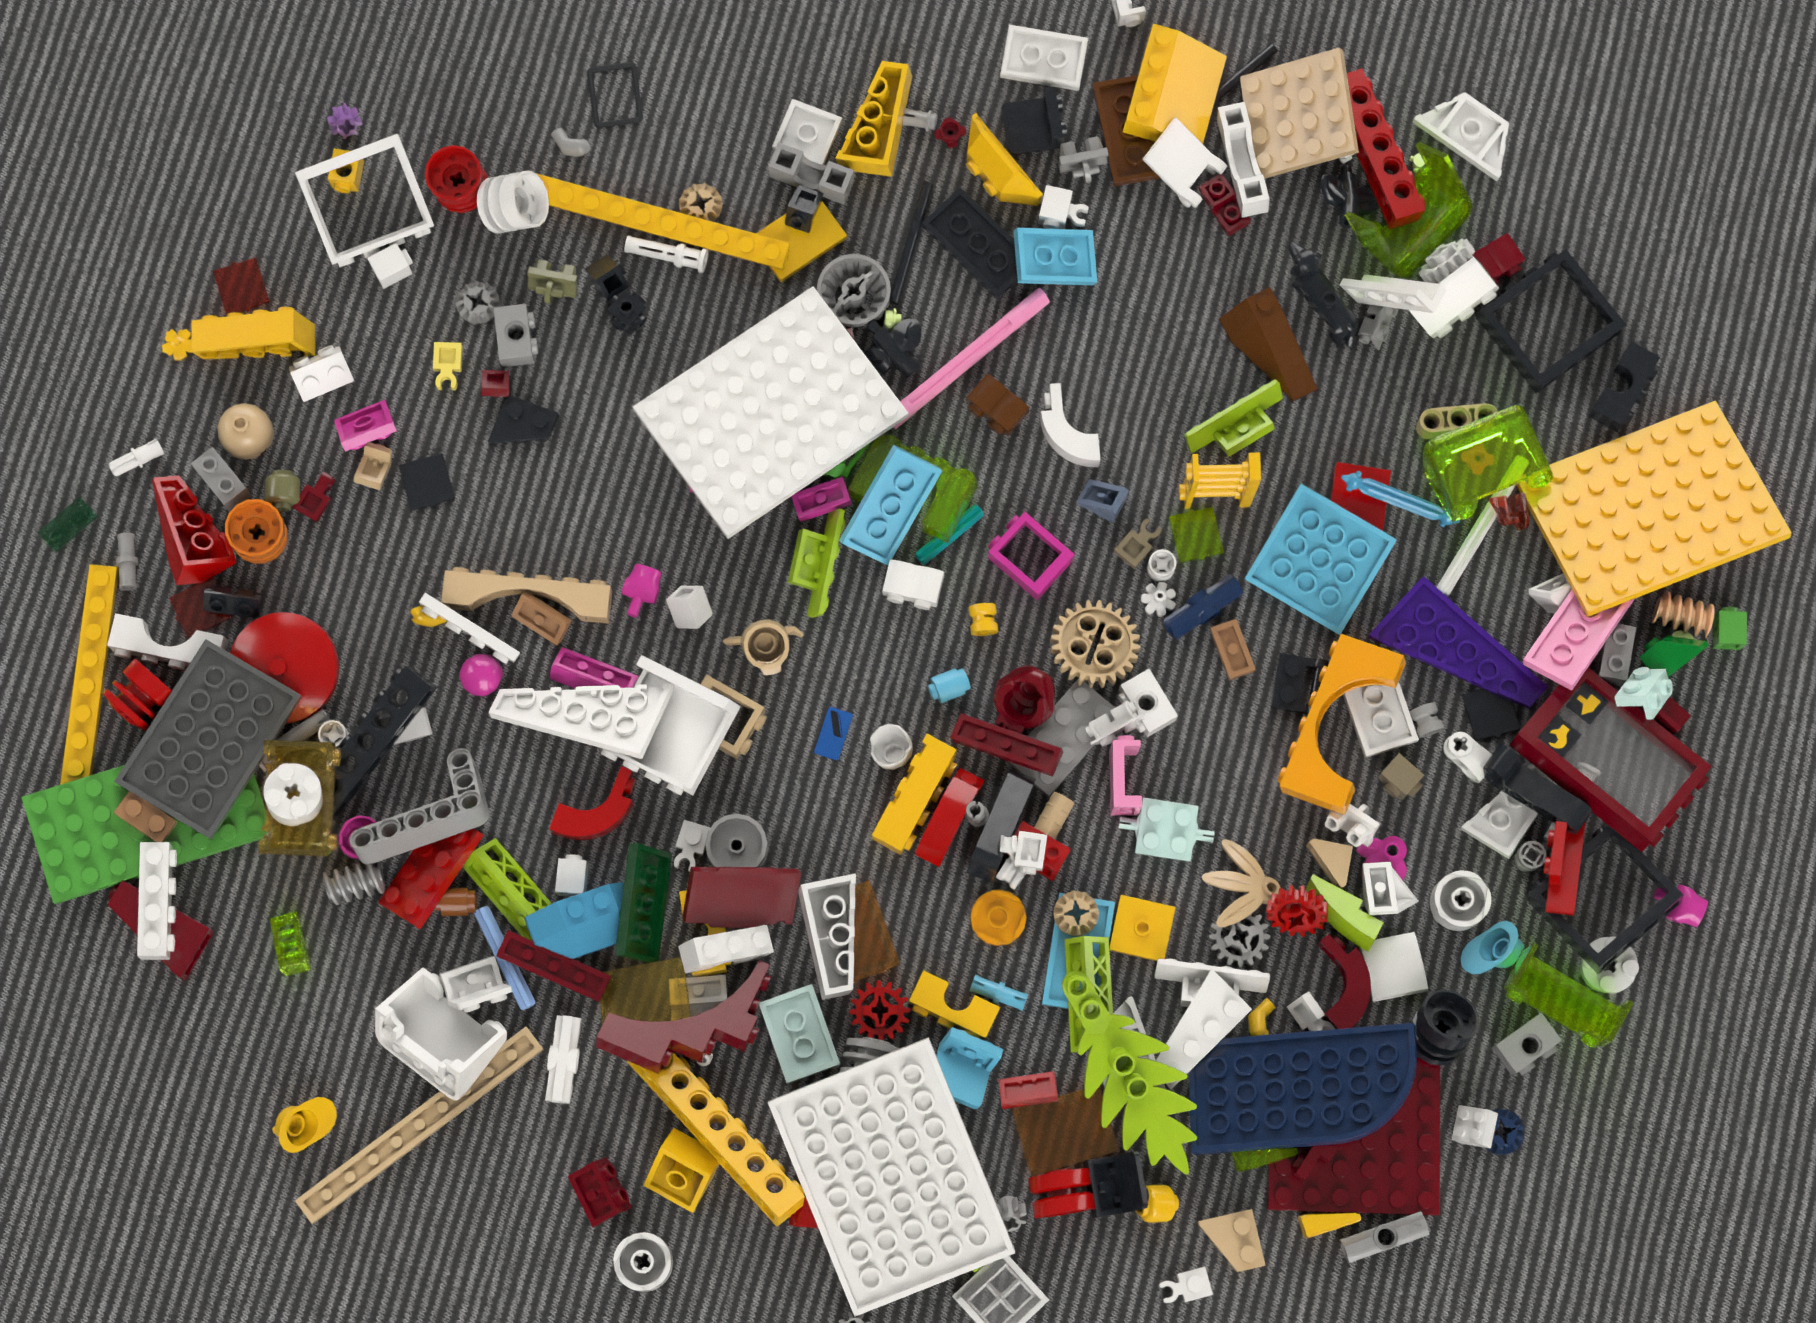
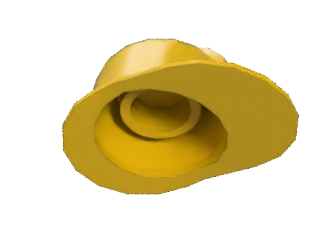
M325 1097L310 1099L299 1106H289L279 1113L275 1126L272 1128L273 1133L279 1137V1143L284 1150L289 1153H297L320 1140L331 1131L337 1117L336 1107L332 1101Z

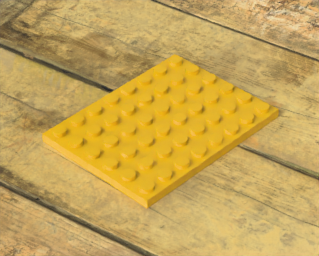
M1716 401L1524 474L1516 484L1587 617L1789 539L1792 533Z

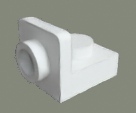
M1111 0L1118 26L1126 25V27H1133L1144 21L1146 14L1145 6L1132 8L1131 0Z
M1019 831L1014 867H1018L1020 873L1036 875V870L1042 871L1047 835Z

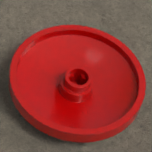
M286 612L272 613L254 620L240 632L230 650V654L302 696L286 724L303 721L320 711L333 695L338 682L339 658L332 639L319 624L298 614Z

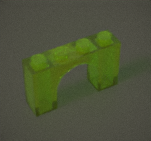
M889 434L879 436L874 440L848 488L850 498L861 503L891 448L895 445L942 470L935 483L937 486L935 499L922 521V528L924 533L948 543L978 488L975 475L965 468L958 470L950 466V463L941 457H935L934 459L927 456L925 451L917 446L908 447L903 445L895 436Z

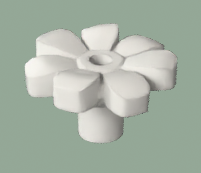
M1159 582L1157 588L1152 583L1146 586L1148 594H1142L1141 602L1148 604L1145 607V612L1151 615L1156 610L1157 616L1163 617L1166 615V609L1172 611L1176 605L1174 601L1170 600L1176 596L1174 589L1166 590L1167 584L1164 582Z

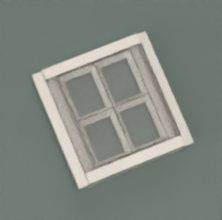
M1010 1256L989 1263L981 1268L952 1296L976 1323H1026L1049 1301Z

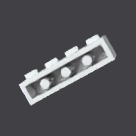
M140 842L137 956L141 960H170V952L175 950V935L171 934V923H175L176 910L175 906H171L172 895H176V878H172V867L177 865V851L173 850L169 842Z

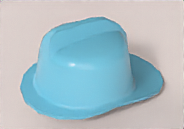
M1502 921L1471 940L1461 955V965L1464 970L1471 974H1481L1494 967L1508 968L1512 966L1524 949L1523 942L1518 939L1516 926L1509 921Z

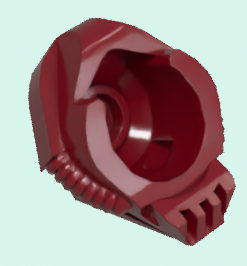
M1023 665L997 681L994 690L995 694L993 695L994 706L997 708V712H999L996 719L997 726L1021 734L1025 728H1036L1044 724L1054 713V682L1042 670L1031 665Z

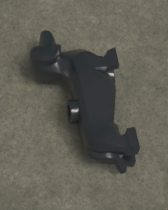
M1291 242L1289 252L1295 264L1290 271V274L1295 276V282L1292 286L1300 296L1304 295L1312 309L1328 324L1332 332L1329 334V337L1338 348L1345 342L1347 347H1351L1354 336L1358 334V320L1318 267L1322 262L1320 253L1305 249L1296 242Z

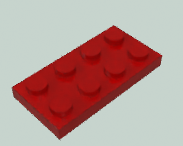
M473 828L414 849L378 903L413 926L421 929L484 835Z

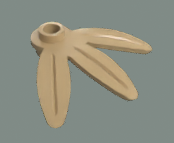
M1227 839L1222 840V848L1247 875L1233 871H1214L1203 874L1202 879L1205 883L1218 888L1247 892L1248 894L1235 900L1219 916L1216 924L1221 928L1245 919L1261 904H1267V901L1271 900V894H1278L1279 888H1281L1275 879L1265 877L1256 859L1246 849Z

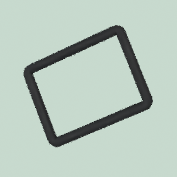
M633 62L597 66L588 69L587 76L593 120L597 128L639 123L643 120L637 69ZM631 67L638 117L599 122L593 73Z

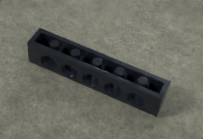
M404 666L403 669L399 668L395 671L390 679L391 685L386 691L382 690L378 693L373 701L374 707L369 713L365 712L356 723L358 727L352 735L348 734L339 745L341 749L335 757L331 756L322 767L324 771L318 778L323 794V804L319 813L326 819L336 820L437 689L435 685L412 667ZM401 690H405L408 698L404 704L400 705L397 702V694ZM384 712H388L390 715V723L386 727L380 724V716ZM367 734L373 737V745L369 749L363 746V738ZM350 756H353L356 760V767L352 771L346 768V760ZM333 778L339 782V788L335 793L329 790V782Z

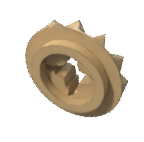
M705 182L697 185L693 183L687 190L684 189L679 199L680 212L713 222L722 211L721 195L715 187H711ZM697 195L703 201H708L705 203V213H703L699 206H693L697 203Z
M1068 892L1063 894L1055 904L1054 920L1059 929L1068 935H1085L1095 927L1098 921L1099 909L1095 899L1086 892ZM1074 902L1078 905L1079 910L1088 911V913L1080 916L1079 925H1077L1074 916L1064 915L1073 910Z

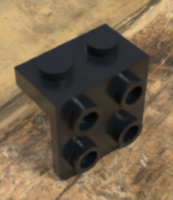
M1055 87L1044 88L1043 98L1008 102L1002 105L1001 112L1009 154L1018 155L1060 149L1063 137H1067L1065 120L1060 121L1059 112L1063 111L1061 95L1056 96Z
M1138 1151L1083 1161V1167L1089 1168L1091 1184L1087 1186V1190L1094 1194L1096 1209L1091 1210L1092 1218L1124 1214L1148 1207L1149 1192L1144 1182V1163Z

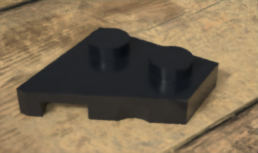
M509 395L505 399L488 443L489 445L496 446L498 443L508 442L517 444L526 443L530 440L536 442L549 441L559 414Z

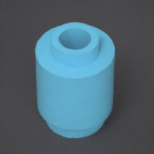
M954 668L930 678L931 684L927 685L933 701L938 699L940 704L964 695L965 691L971 689L963 668L959 670Z

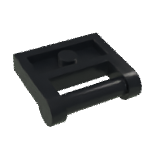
M1280 653L1271 709L1308 715L1311 707L1308 704L1300 703L1306 668L1314 669L1310 691L1311 697L1313 691H1318L1321 684L1319 682L1320 672L1323 666L1328 667L1329 661Z

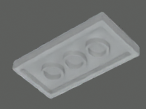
M1077 680L1057 702L1055 711L1050 719H1047L1044 724L1036 727L1028 735V737L1062 748L1063 755L1053 777L1009 761L1007 762L1018 772L1036 779L1034 785L1047 797H1050L1095 746L1090 743L1096 739L1095 736L1090 737L1085 729L1089 726V722L1104 714H1107L1111 722H1113L1115 719L1110 711L1115 707L1093 688H1090L1086 682H1083L1080 686Z

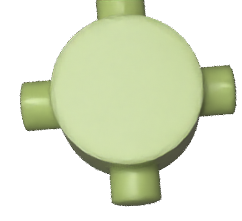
M1425 152L1411 156L1409 161L1413 162L1412 167L1415 173L1425 172L1427 169L1430 170L1432 168V165L1429 164L1428 154Z

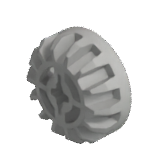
M847 254L832 260L821 272L817 284V292L841 324L846 327H852L853 330L855 327L861 326L867 328L873 320L879 321L890 303L891 288L886 271L877 261L865 255ZM838 287H840L842 295L838 298V303H836L835 294ZM871 288L873 300L868 307L865 304L866 291ZM851 290L854 293L858 290L859 295L852 294L849 296V291ZM862 307L865 310L859 314L846 313L849 308L857 309Z

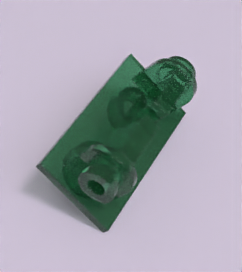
M79 497L38 533L57 552L98 516Z

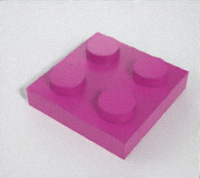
M385 400L334 420L345 452L360 449L366 443L376 439H385L391 433L397 431Z

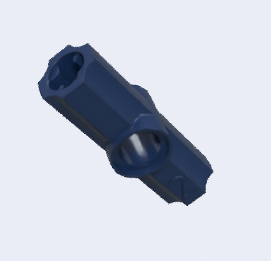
M1229 574L1209 589H1202L1185 602L1184 606L1174 611L1162 622L1170 636L1178 640L1201 624L1202 626L1211 621L1221 612V609L1238 599L1244 592L1236 578Z

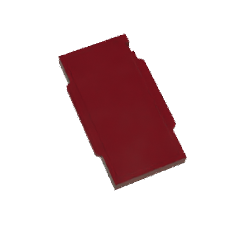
M691 867L682 919L685 923H708L710 927L751 928L767 925L768 927L769 924H776L777 921H782L784 924H792L801 872L793 868Z

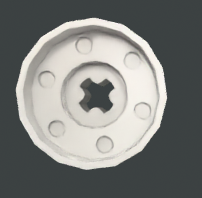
M522 171L486 178L481 183L477 192V207L483 224L490 231L499 234L540 226L545 222L548 215L549 199L545 185L539 176L532 171Z

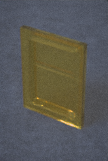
M681 957L603 972L611 976V980L600 1002L603 1023L608 1013L631 1020L647 1022L676 1021L691 1017L686 975Z

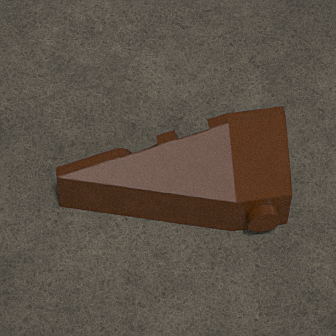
M1271 287L1246 298L1219 318L1230 342L1248 356L1256 367L1258 366L1268 375L1271 381L1276 379L1280 383L1281 391L1293 402L1317 391L1318 388Z

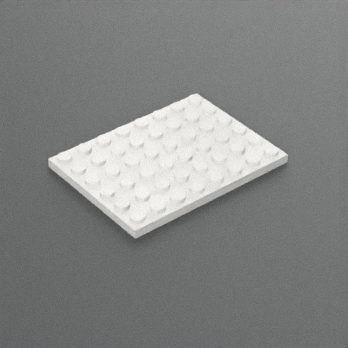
M811 287L633 406L634 412L727 539L909 417L907 410L814 287Z
M929 1037L768 1101L854 1317L1015 1253L1014 1246Z

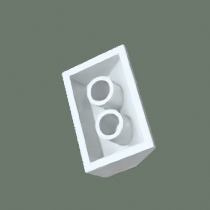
M1473 257L1439 283L1447 291L1434 313L1409 311L1432 338L1436 336L1442 338L1453 329L1451 327L1453 323L1459 319L1464 321L1474 314V307L1481 302L1485 305L1497 296L1495 291L1499 287L1481 263Z

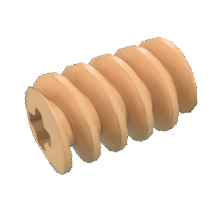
M1666 591L1657 599L1652 615V623L1654 624L1661 617L1662 626L1664 627L1671 620L1673 621L1674 630L1682 623L1684 633H1687L1692 626L1694 627L1695 636H1698L1701 630H1705L1706 638L1714 620V605L1709 603L1704 609L1703 602L1698 600L1693 606V600L1690 597L1686 598L1682 603L1681 595L1677 594L1671 599V593Z

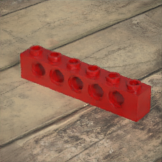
M1362 68L1347 73L1359 151L1356 155L1386 223L1391 230L1419 221L1425 211V200L1417 192L1413 173L1407 169L1404 163L1403 151L1395 143L1393 129L1383 116L1381 102L1376 100L1374 96L1372 82L1368 76H1365ZM1353 99H1358V100H1360V101L1362 102V104H1358V103L1354 102ZM1363 122L1370 123L1372 128L1365 126ZM1373 145L1380 146L1383 151L1375 149ZM1384 169L1391 170L1394 175L1386 173ZM1394 192L1401 193L1404 198L1397 197Z

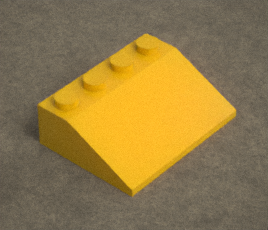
M1153 24L1123 133L1156 142L1170 122L1177 118L1203 144L1227 56L1181 31Z

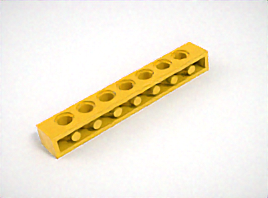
M673 1053L668 1067L661 1069L659 1074L627 1061L777 1227L803 1206L805 1196L801 1185L795 1180L791 1181L784 1174L785 1169L778 1160H771L765 1153L764 1145L757 1138L753 1140L750 1137L745 1124L739 1118L734 1119L728 1113V1107L725 1102L719 1097L715 1098L709 1092L708 1084L703 1078L695 1077L690 1071L689 1063L682 1056L678 1058ZM680 1081L685 1083L687 1087L676 1089L673 1087V1084ZM701 1102L706 1107L702 1110H696L691 1104ZM718 1122L724 1126V1129L716 1131L710 1125ZM738 1143L742 1145L743 1149L741 1151H733L729 1148V1145ZM750 1164H758L762 1167V1170L752 1172L748 1169V1166ZM775 1184L781 1188V1191L771 1193L766 1187Z

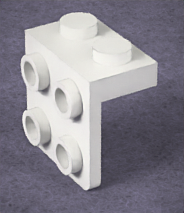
M495 956L439 974L449 1006L459 1011L463 1010L464 1013L480 1008L479 1003L484 1001H490L491 1003L507 999L506 994L512 992L510 985L503 984Z

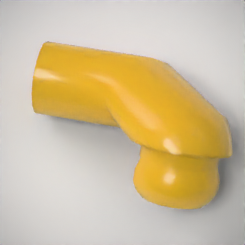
M424 606L415 607L410 611L413 616L411 620L416 625L434 627L447 622L440 616L433 619L423 613L421 610Z

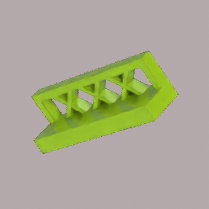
M494 838L473 851L464 864L463 869L519 934L533 941L524 918L552 903L498 840ZM492 849L499 857V862L492 860L486 852ZM506 872L513 873L517 878V883L510 881L506 877ZM524 893L531 894L535 898V904L528 902L524 897Z
M1081 936L1064 939L1066 974L1072 971L1085 973L1109 1015L1113 1014L1109 937ZM1092 943L1099 944L1100 956L1098 959L1093 955ZM1096 972L1101 976V985L1099 987L1095 983L1094 975ZM1073 981L1071 988L1077 989L1080 986V981ZM1068 1001L1071 1053H1078V1043L1084 1027ZM1088 1004L1085 1007V1013L1093 1011V1004Z

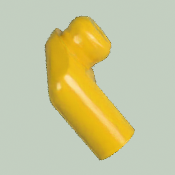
M1265 998L1248 1016V1027L1251 1036L1269 1035V1031L1266 1029L1265 1018L1276 1007L1268 998Z

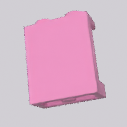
M1118 736L1117 740L1112 741L1109 749L1110 816H1138L1142 808V796H1125L1124 755H1137L1141 747V740H1134V736Z

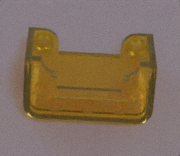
M264 740V754H267V760L271 761V763H265L267 778L282 764L295 763L304 765L311 769L320 781L323 804L318 815L313 820L298 826H287L276 821L266 805L265 826L262 825V831L267 832V834H264L263 839H259V854L330 856L331 851H335L337 845V835L332 834L335 768L340 766L341 750L336 749V745L333 742ZM294 790L293 793L289 792L288 796L289 799H292L293 796L299 797L298 791Z

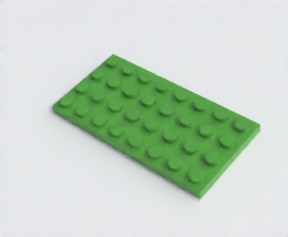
M124 765L21 797L54 904L118 885L122 880L128 882L139 878L140 842L154 841L114 814L116 808L129 792L114 782ZM255 774L251 777L212 840L170 816L178 824L164 842H169L173 850L177 851L176 866L273 836Z

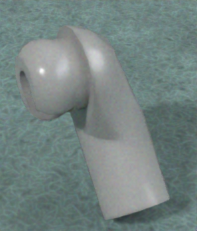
M558 128L551 133L559 149L566 156L579 157L590 150V144L587 140L569 139L563 128Z

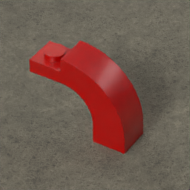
M621 766L608 799L597 808L578 810L559 803L549 827L550 832L571 840H591L602 837L616 829L627 818L634 805L632 799L625 797L626 794L631 795L635 786L636 779L632 778L634 775L632 770Z
M962 768L958 770L943 794L914 855L940 867L967 814V805L975 800L985 780Z

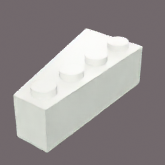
M856 874L802 884L798 889L822 1000L849 995L853 990Z

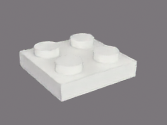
M792 99L772 149L775 151L779 142L803 151L804 156L808 160L824 165L841 126L842 117Z

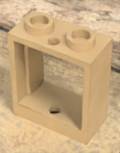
M706 675L700 685L712 691L716 690L753 711L735 744L732 745L723 740L718 748L738 759L740 754L746 755L753 742L750 737L754 730L759 732L767 719L764 716L765 708Z

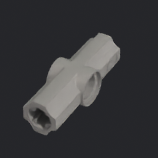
M1420 1211L1340 1239V1244L1344 1257L1349 1264L1430 1234L1427 1222ZM1385 1229L1390 1232L1392 1239L1389 1245H1382L1379 1242L1378 1233L1380 1230Z

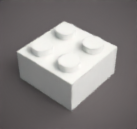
M1459 1105L1451 1140L1461 1144L1491 1148L1498 1113L1487 1109Z

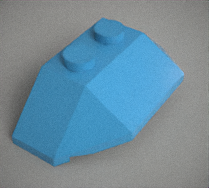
M624 882L607 884L568 897L526 916L524 919L534 945L544 947L570 959L615 945L618 937L619 914L622 905Z

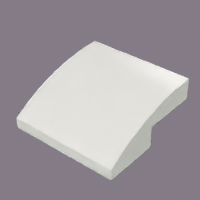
M1415 932L1376 939L1369 952L1359 947L1370 973V994L1373 1002L1428 991L1425 970Z
M726 975L669 979L672 1021L701 1014L716 1007L728 998Z

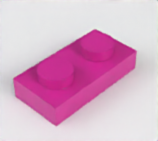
M843 477L792 495L800 522L852 505Z

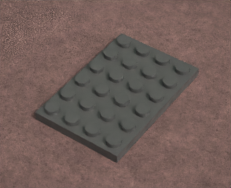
M205 639L114 782L212 840L302 696Z

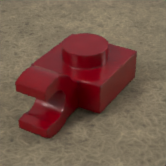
M323 472L314 488L306 484L300 494V501L294 504L292 508L318 523L332 500L325 494L332 488L336 480Z

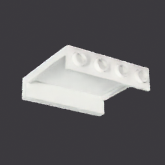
M641 655L636 665L642 668L643 671L634 688L641 684H647L648 687H662V684L672 683L674 691L642 759L603 749L601 754L613 761H616L617 757L625 760L622 765L636 773L639 768L646 771L644 777L657 784L662 779L668 783L667 789L679 795H682L683 791L693 796L741 706Z

